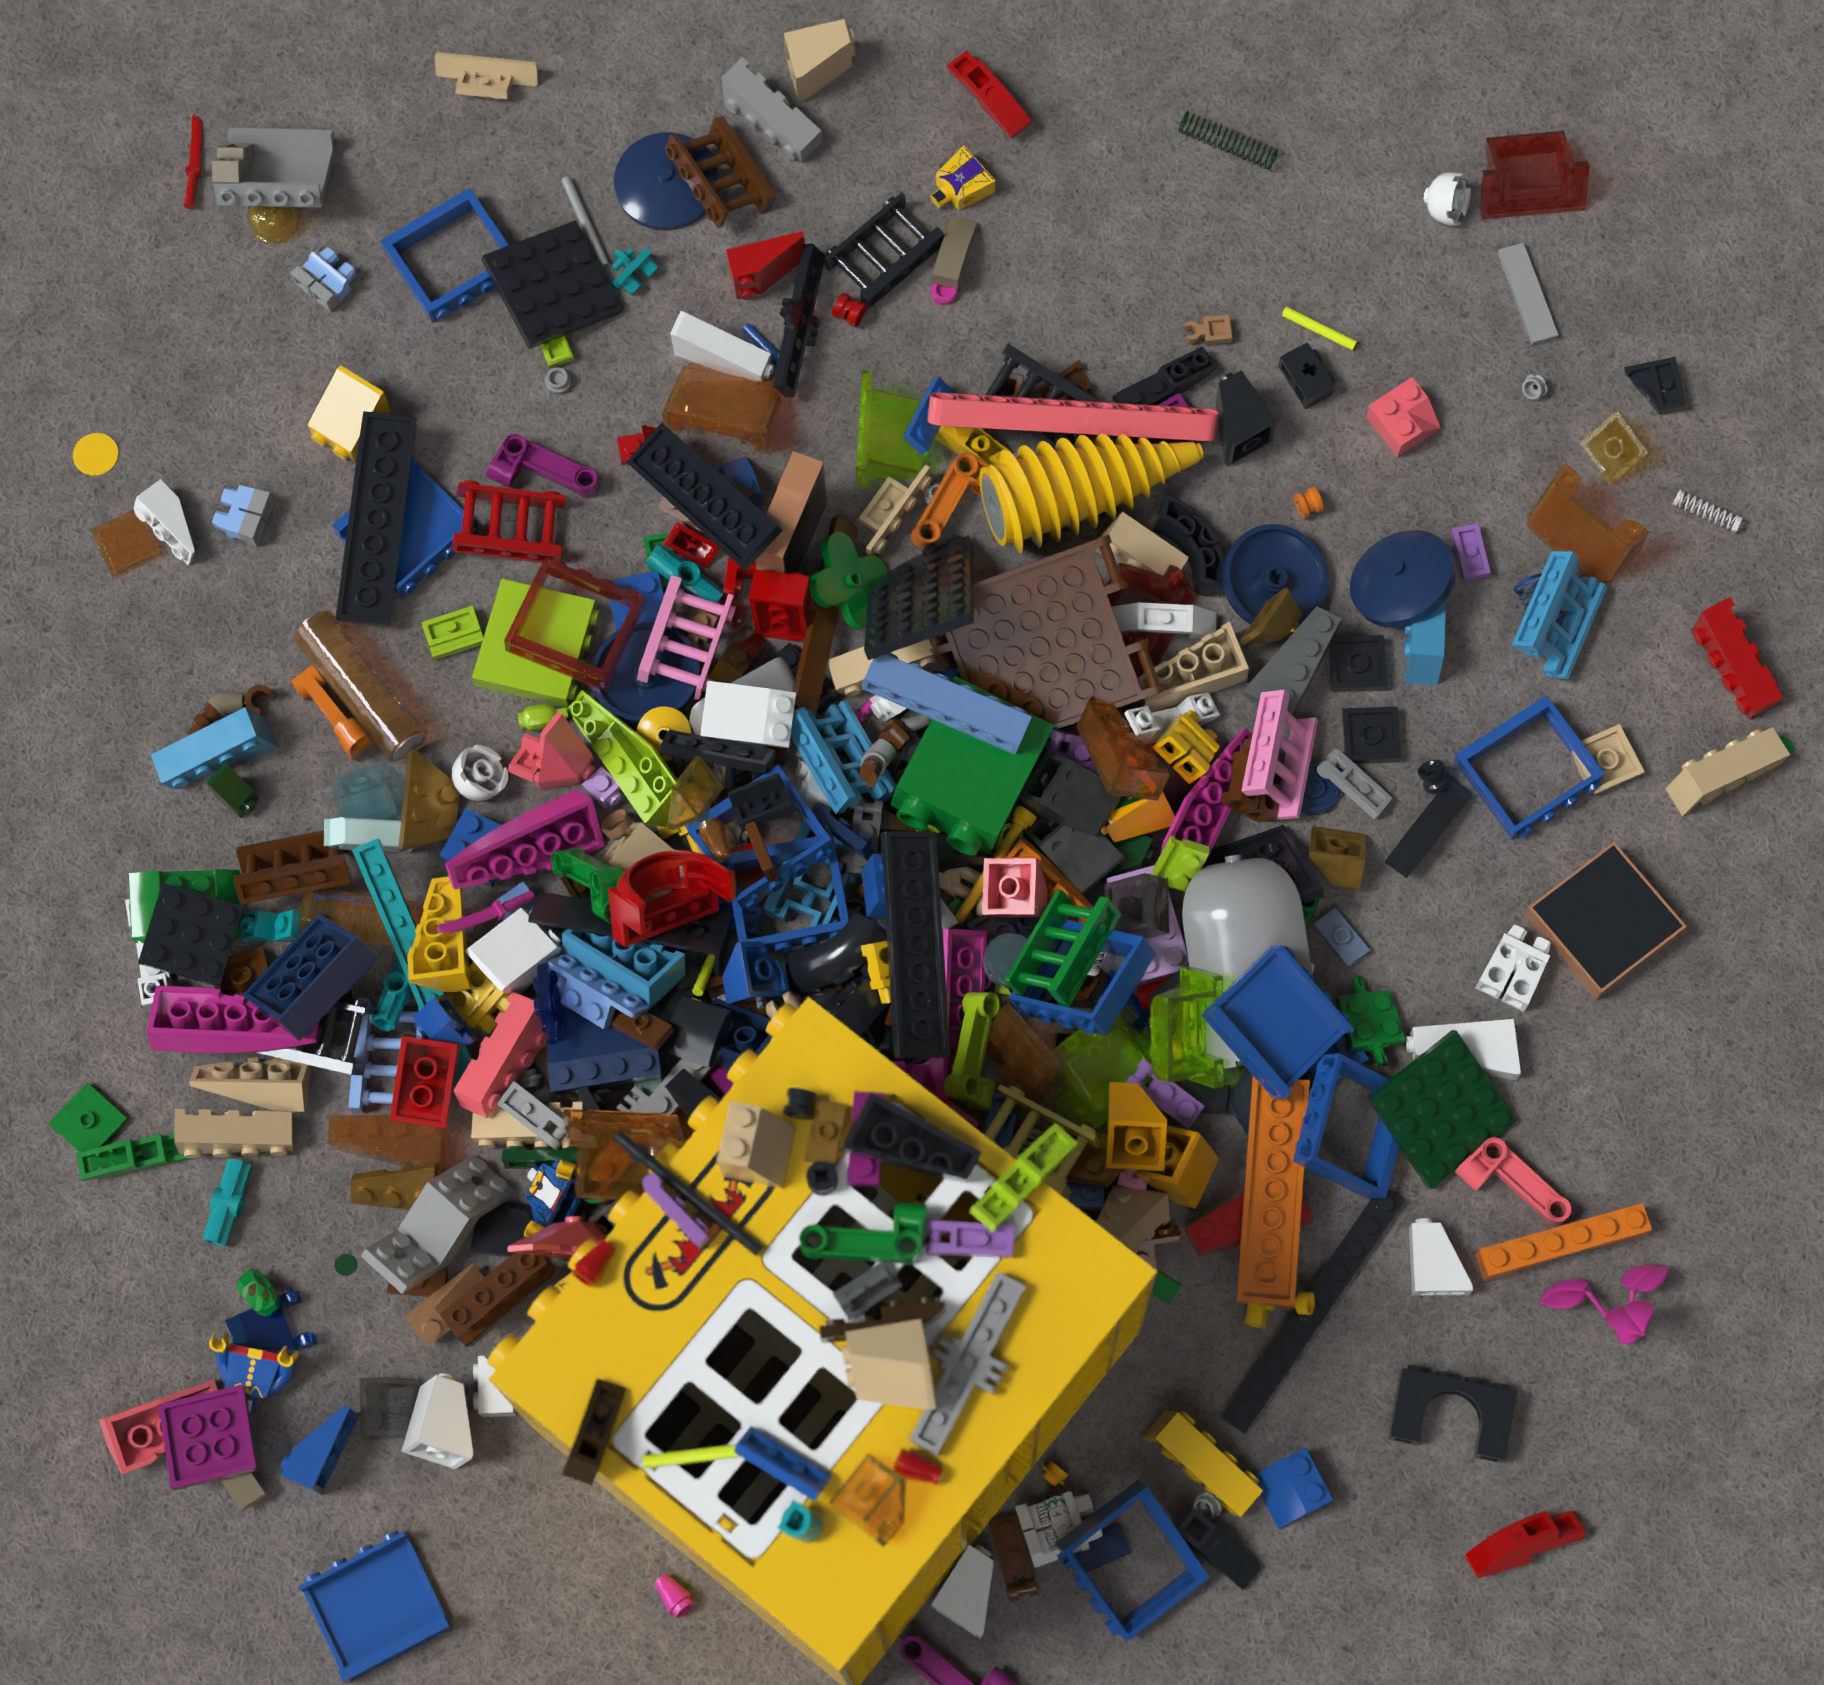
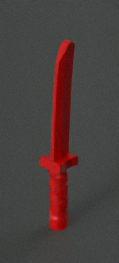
M196 115L191 117L189 166H185L188 180L184 207L187 209L194 208L197 179L202 178L200 169L202 123Z

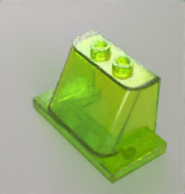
M862 370L856 461L858 490H868L869 478L891 477L892 479L915 480L923 469V459H929V450L926 453L920 454L903 438L922 399L874 388L873 371Z
M1191 966L1180 967V986L1153 998L1150 1019V1055L1152 1071L1157 1079L1168 1083L1187 1079L1212 1088L1224 1087L1223 1059L1206 1054V1020L1201 1016L1206 1010V1003L1212 1004L1223 993V975Z
M1120 1014L1106 1035L1098 1033L1088 1034L1079 1029L1044 1056L1064 1092L1062 1096L1053 1102L1057 1110L1075 1125L1081 1127L1082 1124H1085L1094 1130L1103 1124L1108 1117L1109 1082L1126 1083L1130 1075L1133 1076L1138 1070L1137 1065L1141 1059L1150 1063L1163 1075L1174 1068L1172 1061L1142 1035L1135 1037ZM1147 1075L1142 1083L1147 1087L1152 1078Z

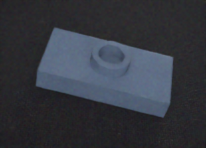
M1336 908L1313 924L1316 931L1347 969L1370 952V949Z

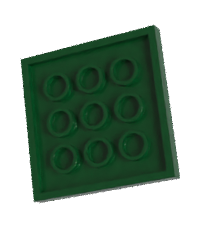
M1451 1030L1367 1097V1100L1414 1170L1429 1189H1433L1453 1173L1487 1139L1496 1138L1517 1121L1456 1030Z

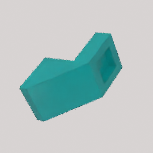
M258 909L244 913L240 923V929L243 932L240 941H292L300 934V911L292 909L275 914Z

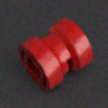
M843 292L834 304L832 316L837 319L843 318L847 320L849 325L856 328L865 316L868 305L862 301L856 302L852 300L851 295Z

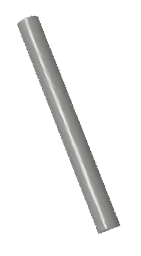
M566 176L562 178L561 182L591 249L602 269L608 267L610 263L571 177Z

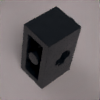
M1308 342L1280 356L1278 365L1305 409L1332 396L1336 384L1331 371H1326L1321 364L1322 359L1316 349L1312 350Z

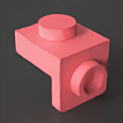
M527 733L523 736L521 748L510 762L508 772L530 782L534 781V775L540 772V768L536 766V762L541 758L542 754L538 751L540 738Z

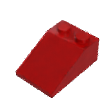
M803 231L726 250L729 273L737 300L756 298L758 294L765 292L799 264L805 244Z
M755 569L749 602L756 633L761 637L804 643L811 612L809 576H804L797 572L787 574L773 569Z
M405 1034L401 1037L390 1120L439 1128L447 1127L459 1069L462 1043L434 1040L429 1037Z

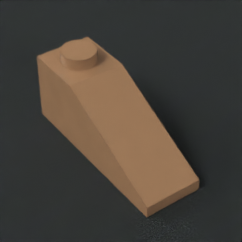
M474 1263L405 1315L411 1327L427 1347L450 1330L440 1317V1314L484 1278Z

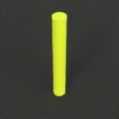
M1287 306L1282 313L1283 317L1352 351L1357 344L1356 340Z
M707 954L692 992L696 996L703 995L715 965V955Z
M736 1444L643 1455L642 1461L643 1468L734 1458L739 1457V1455L734 1452Z

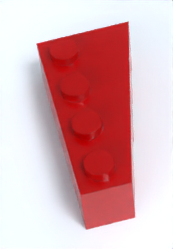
M1729 597L1702 611L1692 629L1694 631L1693 638L1708 653L1707 660L1713 669L1717 668L1720 672L1724 688L1728 692L1732 691L1737 699L1735 702L1740 713L1746 714L1749 720L1777 706L1783 696L1767 665H1760L1758 662L1760 661L1759 650L1755 642H1748L1744 630L1746 625L1742 618H1735L1731 607L1735 606L1732 598Z
M1244 1193L1186 1227L1185 1235L1199 1257L1240 1245ZM1303 1200L1301 1205V1227L1311 1224L1314 1219Z

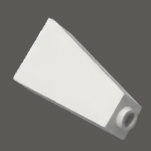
M680 311L670 333L674 355L763 386L765 379L771 378L775 366L772 364L771 353Z
M1514 1019L1413 1027L1410 1036H1406L1407 1052L1412 1053L1413 1061L1451 1030H1456L1486 1075L1517 1080L1521 1074Z

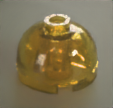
M249 206L248 224L253 235L261 242L281 244L290 240L299 229L301 215L297 207Z

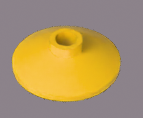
M667 706L653 708L645 713L639 721L637 733L655 747L664 761L673 760L672 756L661 754L660 745L663 740L660 739L659 732L661 730H667L668 732L669 730L691 734L690 723L685 715L675 708Z

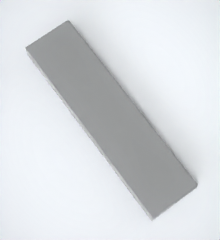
M1524 243L1499 249L1498 257L1532 346L1557 339V329Z

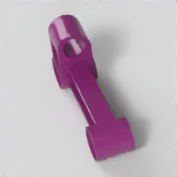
M511 434L504 439L486 471L487 478L509 488L519 472L524 468L577 493L583 498L596 496L600 489L597 474L592 468L583 467L526 440L520 434ZM514 447H522V450L518 453L510 452ZM584 480L593 481L589 486L580 485Z
M908 1636L901 1642L900 1654L903 1660L932 1685H974L921 1638ZM911 1642H916L921 1646V1653L916 1658H909L904 1652L906 1645ZM997 1665L981 1683V1685H1019Z

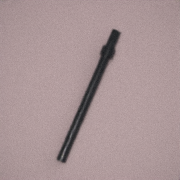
M622 1131L616 1134L613 1140L631 1154L630 1158L639 1166L643 1164L659 1176L661 1180L753 1255L758 1256L764 1246L651 1155V1150L642 1143L638 1145Z

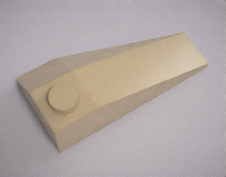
M257 1057L248 1058V1062L234 1065L229 1061L195 1066L189 1083L191 1087L273 1111L304 1112L309 1099L311 1065L274 1057L272 1060L259 1062Z

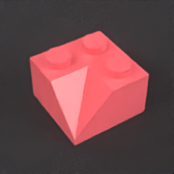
M1413 377L1377 399L1368 407L1366 418L1397 458L1441 430L1428 396Z
M984 859L982 914L994 918H1041L1047 907L1048 889L1039 859Z

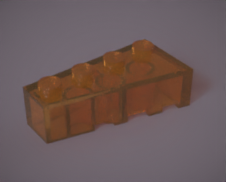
M1088 701L1076 728L1107 793L1116 797L1127 796L1158 801L1170 773L1166 768L1160 769L1156 765L1158 761L1153 753L1147 754L1142 748L1144 742L1139 736L1129 732L1131 726L1113 704Z
M329 1115L328 1144L333 1150L372 1158L401 1166L413 1165L414 1168L426 1166L427 1162L437 1161V1175L445 1172L446 1128L390 1120V1115Z

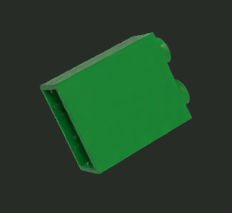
M956 676L952 680L957 685L970 686L976 693L985 697L993 696L999 699L1001 704L1008 707H1016ZM1026 712L1027 715L1032 717L1015 755L932 719L896 786L891 806L899 809L896 814L898 819L916 830L924 831L928 825H931L949 834L947 837L948 844L963 854L974 856L978 850H981L990 855L1019 799V795L1023 791L1047 744L1054 725Z

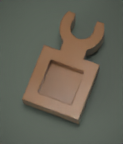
M1229 314L1203 317L1202 324L1194 321L1185 323V330H1193L1195 332L1194 335L1186 336V343L1194 344L1200 339H1205V345L1232 343Z
M693 607L688 617V620L715 628L719 621L718 617L696 607ZM682 629V632L688 635L687 639L694 648L699 649L700 641L708 643L710 639Z

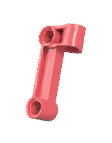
M1499 1138L1487 1139L1455 1171L1474 1191H1477L1488 1177L1494 1173L1551 1226L1563 1224L1571 1214L1572 1208L1569 1201L1561 1197ZM1486 1148H1496L1500 1154L1499 1158L1492 1159L1488 1157ZM1550 1206H1559L1563 1210V1217H1554L1550 1213Z

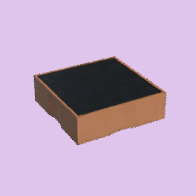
M794 451L792 452L766 513L783 531L755 560L756 569H773L787 574L798 573L828 503L824 462Z
M1615 842L1611 843L1531 904L1524 914L1537 932L1544 939L1551 942L1550 946L1564 958L1570 971L1595 1000L1625 979L1631 970L1641 962L1652 958L1678 938L1687 927Z

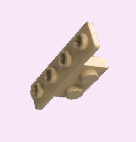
M437 52L435 55L436 76L457 78L456 94L470 97L481 96L493 99H507L512 84L534 87L538 85V64L536 62Z
M925 465L909 488L888 477L859 517V522L876 532L866 547V556L882 552L887 543L886 537L890 532H896L902 522L901 516L905 511L910 512L917 501L916 495L920 490L925 491L932 480V477H930V466Z

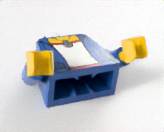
M557 1160L552 1165L543 1163L540 1167H533L528 1172L527 1177L531 1185L526 1193V1200L531 1205L534 1221H530L524 1231L525 1237L554 1223L566 1222L565 1217H572L590 1184L589 1181L574 1174L578 1167L574 1160Z

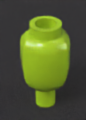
M550 704L528 706L523 712L518 713L520 729L526 728L529 731L544 730L557 712L563 714L565 718H569L567 707L556 709Z

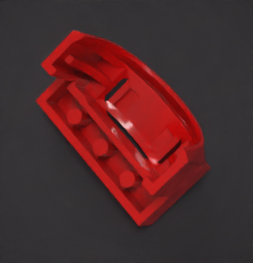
M664 851L640 859L620 876L616 887L608 889L613 939L627 947L719 911L718 895L728 902L736 899L734 871L705 854L692 851ZM680 865L683 866L684 882L682 884L680 880ZM677 889L671 893L657 897L650 901H644L645 898L653 894L666 890Z

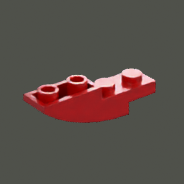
M966 50L947 65V69L953 77L979 102L981 109L1011 139L1032 124L1020 105L980 59L977 61Z
M1545 1510L1516 1521L1487 1537L1467 1552L1465 1559L1477 1579L1529 1564L1531 1563L1532 1554L1585 1539V1529L1572 1510L1551 1517Z

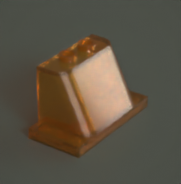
M564 1109L563 1122L569 1146L577 1147L576 1198H595L600 1201H608L610 1199L620 1200L630 1190H633L640 1197L644 1194L645 1189L642 1182L644 1177L651 1173L648 1172V1168L643 1164L639 1166L630 1158L631 1154L613 1140L619 1131L624 1132L638 1145L642 1143L652 1151L651 1155L654 1158L669 1143H673L679 1149L685 1143L677 1114Z

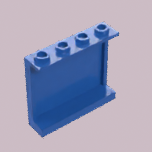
M413 456L395 594L400 599L405 594L410 595L418 587V582L425 576H432L437 571L438 565L445 558L448 560L456 554V552H451L454 532L459 533L462 531L464 510L421 469L419 462ZM350 510L332 525L336 535L344 543L346 542ZM474 517L473 533L476 535L479 525Z
M1282 945L1271 946L1201 1014L1274 1100L1285 1099L1292 1092L1289 1088L1344 1033H1352L1354 1031L1349 1024V1017L1343 1011L1335 1008L1331 1003V996L1325 990L1317 987L1313 982V975L1306 968L1300 967L1294 960L1296 958L1295 954L1288 947Z
M397 1530L387 1534L382 1538L384 1542L375 1547L372 1544L362 1547L356 1551L358 1556L348 1561L346 1558H342L330 1565L331 1570L323 1574L315 1572L304 1578L305 1583L298 1586L309 1603L337 1663L338 1673L344 1683L348 1684L452 1629L415 1548L405 1532L399 1533Z

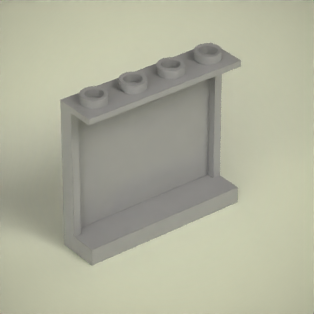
M229 128L227 133L229 143H254V150L247 173L239 183H213L217 205L322 207L335 155L332 130Z

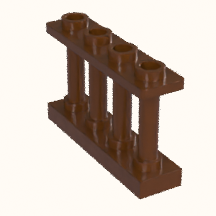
M723 115L714 118L709 133L704 136L682 143L676 133L670 134L665 148L666 154L674 162L680 176L688 183L695 199L700 201L707 217L713 221L717 228L723 227L728 212L750 204L756 205L761 214L771 209L776 194ZM710 144L716 145L721 153L697 163L689 154L690 151ZM723 164L729 165L734 172L733 175L710 183L702 173ZM740 184L748 193L747 195L722 203L715 192Z
M324 830L237 847L236 854L241 871L246 873L234 876V884L240 905L350 884V874L345 856L339 855L349 853L350 850L324 846Z
M514 1253L440 1314V1317L464 1346L467 1347L555 1273L548 1266L543 1256Z

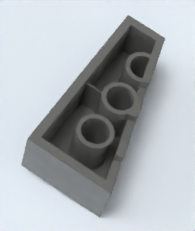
M1316 606L1243 690V696L1259 703L1261 692L1286 690L1290 694L1287 711L1294 716L1341 625V618Z

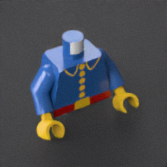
M213 1333L209 1346L215 1352L216 1363L222 1381L227 1384V1388L241 1384L245 1386L250 1413H254L257 1397L271 1398L273 1395L278 1394L292 1380L294 1361L299 1356L297 1350L290 1356L286 1352L287 1346H284L280 1352L237 1342L230 1343L228 1347L227 1344L230 1339L228 1333H224L222 1341H219L216 1338V1333Z

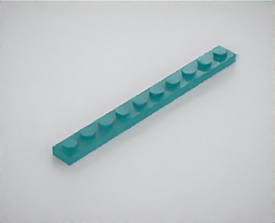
M377 838L352 849L408 980L407 955L410 947L413 945L417 925L380 838ZM409 983L419 1009L423 1008L434 997L446 996L445 992ZM462 1043L455 1087L473 1059L468 1045Z

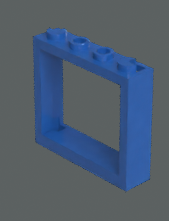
M470 188L380 240L385 254L432 323L443 316L445 319L448 318L451 312L458 307L470 305L474 298L480 294L490 293L495 289V285L487 270L431 302L399 253L474 210L500 249L509 246Z
M1547 695L1458 752L1454 759L1458 768L1511 840L1517 836L1520 839L1526 837L1534 830L1533 826L1540 821L1543 824L1549 822L1557 815L1555 811L1563 806L1565 809L1570 808L1579 801L1578 796L1587 791L1588 794L1593 793L1595 789L1602 785L1600 781L1605 774ZM1544 716L1572 754L1571 751L1575 752L1591 776L1517 825H1514L1470 763Z
M779 765L752 782L775 773H780L790 801L819 842L777 868L778 880L770 883L764 877L742 892L735 885L736 899L734 900L742 911L755 907L761 902L763 897L771 892H778L785 886L786 882L794 877L804 875L809 867L817 862L825 861L836 850L827 832ZM729 797L685 825L702 854L719 862L704 839L737 818Z
M833 833L828 834L836 849ZM815 836L766 847L773 864H778L793 859L819 842V840ZM754 849L724 854L725 866L734 871L735 885L738 889L737 871L761 867ZM837 849L832 852L829 862L839 910V922L748 939L743 911L736 901L732 900L739 942L761 941L768 949L766 952L784 953L792 950V947L795 946L814 947L819 945V942L829 940L835 936L850 920Z
M1066 920L1062 928L1080 932L1084 923ZM1113 930L1101 952L1123 956L1126 959L1092 1013L1039 1001L1038 999L1045 988L1033 985L1028 986L1023 996L1017 995L1013 991L1009 999L1017 1008L1016 1012L1024 1018L1029 1019L1033 1017L1047 1024L1051 1022L1060 1024L1067 1029L1074 1027L1088 1034L1098 1033L1106 1035L1156 953L1144 937ZM1055 939L1049 951L1066 955L1074 942ZM1042 962L1036 975L1052 978L1060 965Z
M1340 1053L1322 1055L1317 1064V1071L1312 1089L1310 1090V1098L1303 1117V1124L1296 1144L1293 1162L1366 1199L1386 1198L1399 1146L1380 1118H1378L1363 1180L1318 1158L1317 1155L1338 1075L1340 1074L1373 1092L1389 1081V1079Z
M1136 1480L1055 1543L1060 1551L1056 1556L1067 1570L1070 1567L1076 1574L1072 1579L1082 1592L1086 1590L1089 1592L1092 1598L1088 1602L1098 1615L1103 1612L1107 1618V1621L1104 1623L1113 1637L1118 1634L1125 1642L1129 1641L1210 1578L1148 1487L1139 1480ZM1139 1501L1186 1568V1571L1120 1621L1072 1551Z

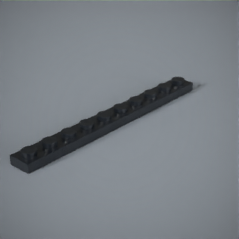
M1388 1190L1386 1198H1374L1369 1201L1307 1291L1312 1292L1315 1297L1313 1313L1311 1315H1301L1296 1312V1309L1293 1311L1229 1404L1221 1419L1245 1435L1404 1203L1403 1199Z

